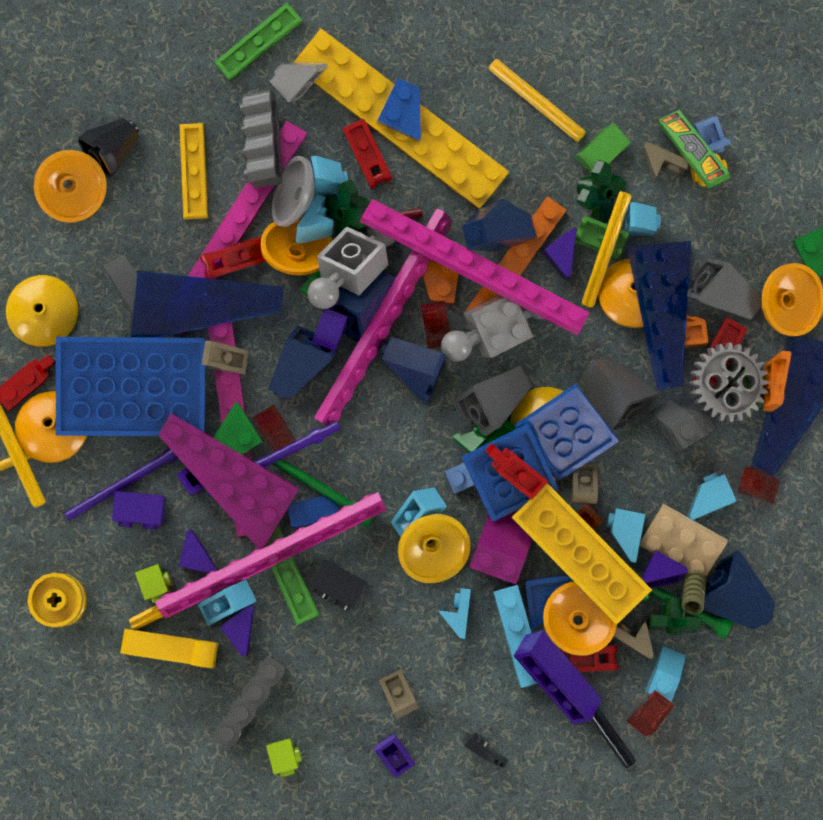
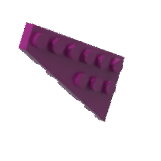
M171 413L159 433L161 439L258 549H263L298 492L299 487Z

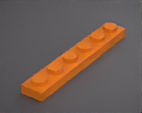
M547 196L532 217L537 237L511 246L498 265L521 276L567 210ZM482 287L466 311L499 294Z

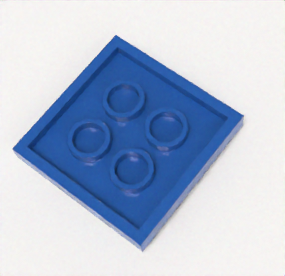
M577 383L516 423V428L525 424L529 425L551 473L558 482L619 442L616 434Z
M528 424L461 457L493 522L522 508L530 498L501 476L491 465L494 459L485 451L491 443L501 451L505 448L512 450L545 477L548 481L547 483L554 490L558 489Z

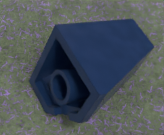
M500 199L482 206L462 225L468 250L498 252L537 237L531 214L519 209L506 199Z
M382 271L360 295L341 286L338 288L339 298L328 309L347 316L345 327L347 337L359 342L395 281L396 277L393 274Z
M297 326L286 339L268 390L273 391L277 397L291 399L333 359L337 349L333 351L313 343L312 340L315 332Z
M393 337L390 338L389 343L384 341L379 354L383 356L382 362L423 404L428 405L444 365L446 355Z
M738 550L722 559L714 568L717 572L713 574L709 582L706 581L703 610L753 630L761 625H767L774 616L775 601Z

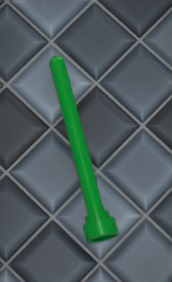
M283 459L272 463L342 507L355 504ZM374 517L361 524L368 527Z
M659 587L653 588L649 593L664 602L666 598H677ZM703 611L699 614H688L694 618H702V622L712 627L715 635L722 639H725L733 624L732 621L726 618L721 619L718 617L716 619Z

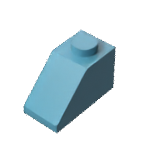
M311 156L315 180V195L319 194L324 197L331 194L337 195V187L343 182L348 181L347 171H342L340 162L319 156Z
M630 202L625 214V231L629 232L628 236H654L657 229H660L661 216L656 214V207Z
M717 473L703 478L705 483L698 486L687 514L688 518L694 520L736 502L725 474L718 477Z
M435 487L413 491L391 523L401 537L411 523L426 515L442 514L447 506Z
M616 508L613 513H609L606 527L610 528L609 534L627 561L636 563L645 514Z
M244 580L200 602L198 606L207 625L210 626L257 601L247 580Z
M662 646L645 692L672 702L681 678L686 655Z

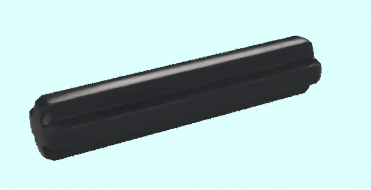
M598 707L591 721L625 768L632 766L636 759Z

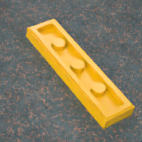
M204 123L180 124L184 220L208 218Z

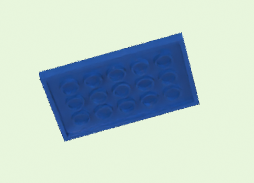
M56 337V435L159 436L171 413L205 432V366L201 365L205 338Z

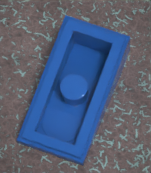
M325 496L291 503L287 508L292 529L312 525L324 516H331L339 512L337 503Z

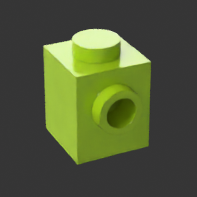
M161 564L135 572L144 600H152V603H155L165 594L171 592L169 588L173 586L171 577L168 572L164 573Z
M292 737L267 744L266 747L273 774L280 773V777L295 774L294 769L299 767L298 762L302 761L299 747H294Z

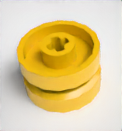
M50 573L43 575L34 582L29 590L27 602L29 611L36 621L44 626L64 627L72 625L81 618L86 610L87 594L84 586L75 577L68 574ZM56 597H61L62 601L56 604L55 599Z

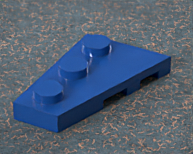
M567 574L524 580L531 630L543 623V611L550 595L560 586L574 582Z

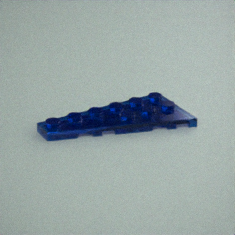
M691 241L631 246L627 250L656 389L660 391L682 387Z
M138 270L131 337L159 338L170 334H178L226 322L229 323L240 319L280 312L282 310L284 287Z
M803 335L788 337L784 351L791 352V359L784 390V401L773 412L766 411L749 469L751 472L773 478L823 408V342Z

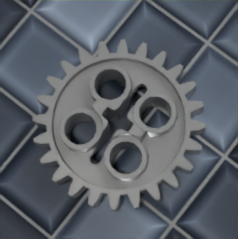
M726 343L725 348L722 344L716 345V350L713 347L708 348V355H700L703 362L694 363L698 371L690 373L696 377V380L689 382V384L696 386V389L691 391V394H698L699 396L695 403H703L701 411L709 410L708 417H714L717 414V421H723L724 418H726L727 422H733L734 418L736 421H742L743 416L751 417L750 410H759L756 403H764L760 395L768 393L767 390L762 388L763 385L769 383V381L762 379V376L768 372L760 371V367L764 362L756 363L755 360L758 354L749 356L750 348L742 350L741 344H736L734 348L732 343ZM727 359L732 362L733 367L731 371L726 369L725 363ZM741 367H743L744 370H743L740 374L737 375V373L740 371ZM711 376L716 380V387L714 389L709 385ZM744 377H747L749 380L747 389L742 385ZM727 378H733V379L730 381L731 387H726V386L728 385V383H729V381L727 380ZM718 391H721L716 399L715 394ZM728 394L733 397L731 406L726 403V396Z

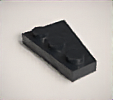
M476 732L473 736L468 733L463 740L465 747L488 762L504 768L509 761L490 748L488 740Z

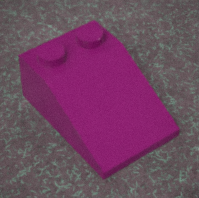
M520 509L494 522L488 514L469 566L470 569L513 585L517 584L532 540L512 518Z

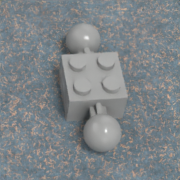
M369 226L367 236L346 227L317 256L322 278L315 279L309 285L307 294L310 303L319 309L332 307L339 298L338 288L340 286L360 295L389 265L386 247L392 245L396 240Z
M498 295L464 312L463 314L471 331L464 333L455 330L447 333L442 339L441 351L448 360L459 362L465 360L470 355L472 346L477 344L482 357L492 358L533 337L526 319L533 317L542 320L545 318Z

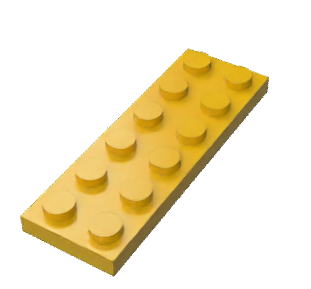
M548 483L532 500L530 499L512 516L521 528L616 625L652 591Z

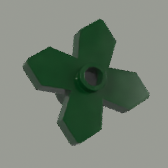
M597 160L591 171L592 176L583 177L577 185V193L579 195L577 203L582 208L592 209V217L606 224L612 213L611 199L617 197L619 192L623 191L626 181L621 176L611 175L612 167L607 162Z
M353 180L340 184L337 187V195L331 194L325 199L326 214L337 218L335 229L337 236L346 227L355 231L356 228L361 230L368 227L360 221L370 202L366 197L358 196V190Z
M666 598L665 604L662 605V615H652L650 619H647L646 624L647 629L650 631H666L668 635H681V632L696 633L697 630H700L702 628V618L687 617V613L682 609V599Z

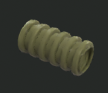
M693 570L685 576L682 609L688 614H699L704 609L707 578L700 571Z

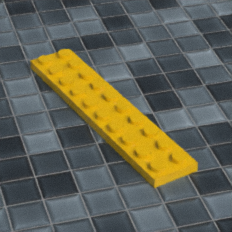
M323 29L317 32L294 61L326 63L328 68L313 84L359 119H365L368 126L478 210L484 206L509 174L507 169L421 104V139L419 142L378 123L377 120L395 84Z

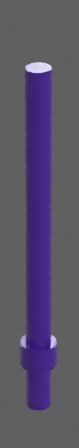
M337 421L321 429L317 427L309 431V435L255 462L266 467L313 443L316 445L324 441L323 438L341 429Z
M170 448L164 450V454L64 512L65 517L70 521L114 495L115 491L124 489L170 461L172 463L179 458Z

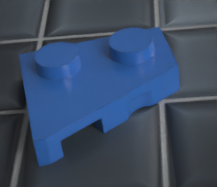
M397 78L377 122L419 142L421 139L420 88Z

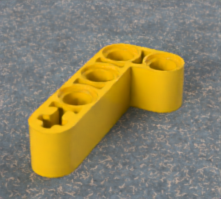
M124 629L120 653L186 663L198 667L215 668L219 643Z

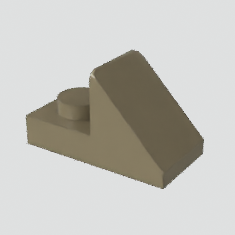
M647 141L645 142L642 154L653 182L662 165L666 167V171L672 174L685 173L689 165L685 158Z
M205 341L201 365L208 366L210 370L245 375L249 351L214 341Z
M584 464L572 472L570 494L572 502L597 504V465Z
M646 621L641 622L633 636L630 635L632 630L619 623L613 637L646 658L652 659L654 654Z
M401 669L379 680L396 719L419 708Z

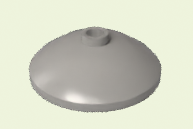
M296 156L287 163L282 171V184H277L272 200V216L278 226L288 227L297 222L307 211L314 199V171L310 161L303 156Z

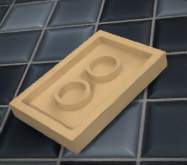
M662 504L641 538L639 546L653 554L655 551H658L687 567L688 572L696 570L704 573L706 576L725 548L728 540L669 506Z

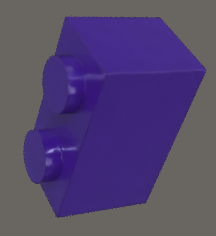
M115 491L112 521L118 522L119 527L133 528V523L143 524L142 529L157 530V525L164 526L167 497L164 495Z

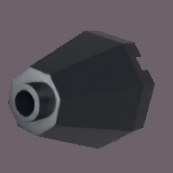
M123 118L85 131L79 136L78 144L84 153L98 162L105 176L110 179L118 172L138 141L139 129L132 120L127 121Z

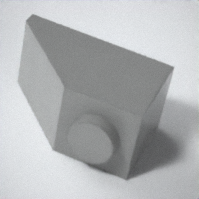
M283 63L275 69V76L270 80V83L288 103L299 100L328 66L326 63Z

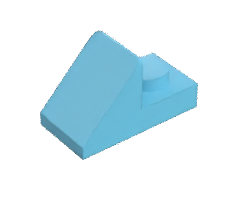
M317 194L297 226L296 243H306L328 238L332 235L333 220L325 217L327 213V208H325L326 197Z
M460 588V593H455L453 606L458 608V613L439 610L438 612L458 637L465 639L471 589Z

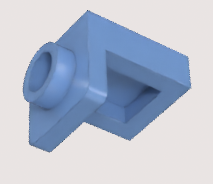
M717 116L693 124L694 129L713 153H720L725 150L724 146L731 144L730 139L724 138Z
M464 463L445 471L454 494L474 486Z

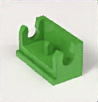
M612 123L606 126L574 158L591 174L597 160L605 161L609 164L631 142Z
M583 216L575 237V243L599 252L608 224ZM620 229L611 255L612 258L619 259L629 232Z

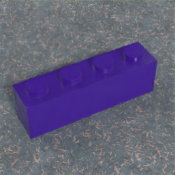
M543 630L526 634L513 655L514 658L572 724L591 721L602 698Z

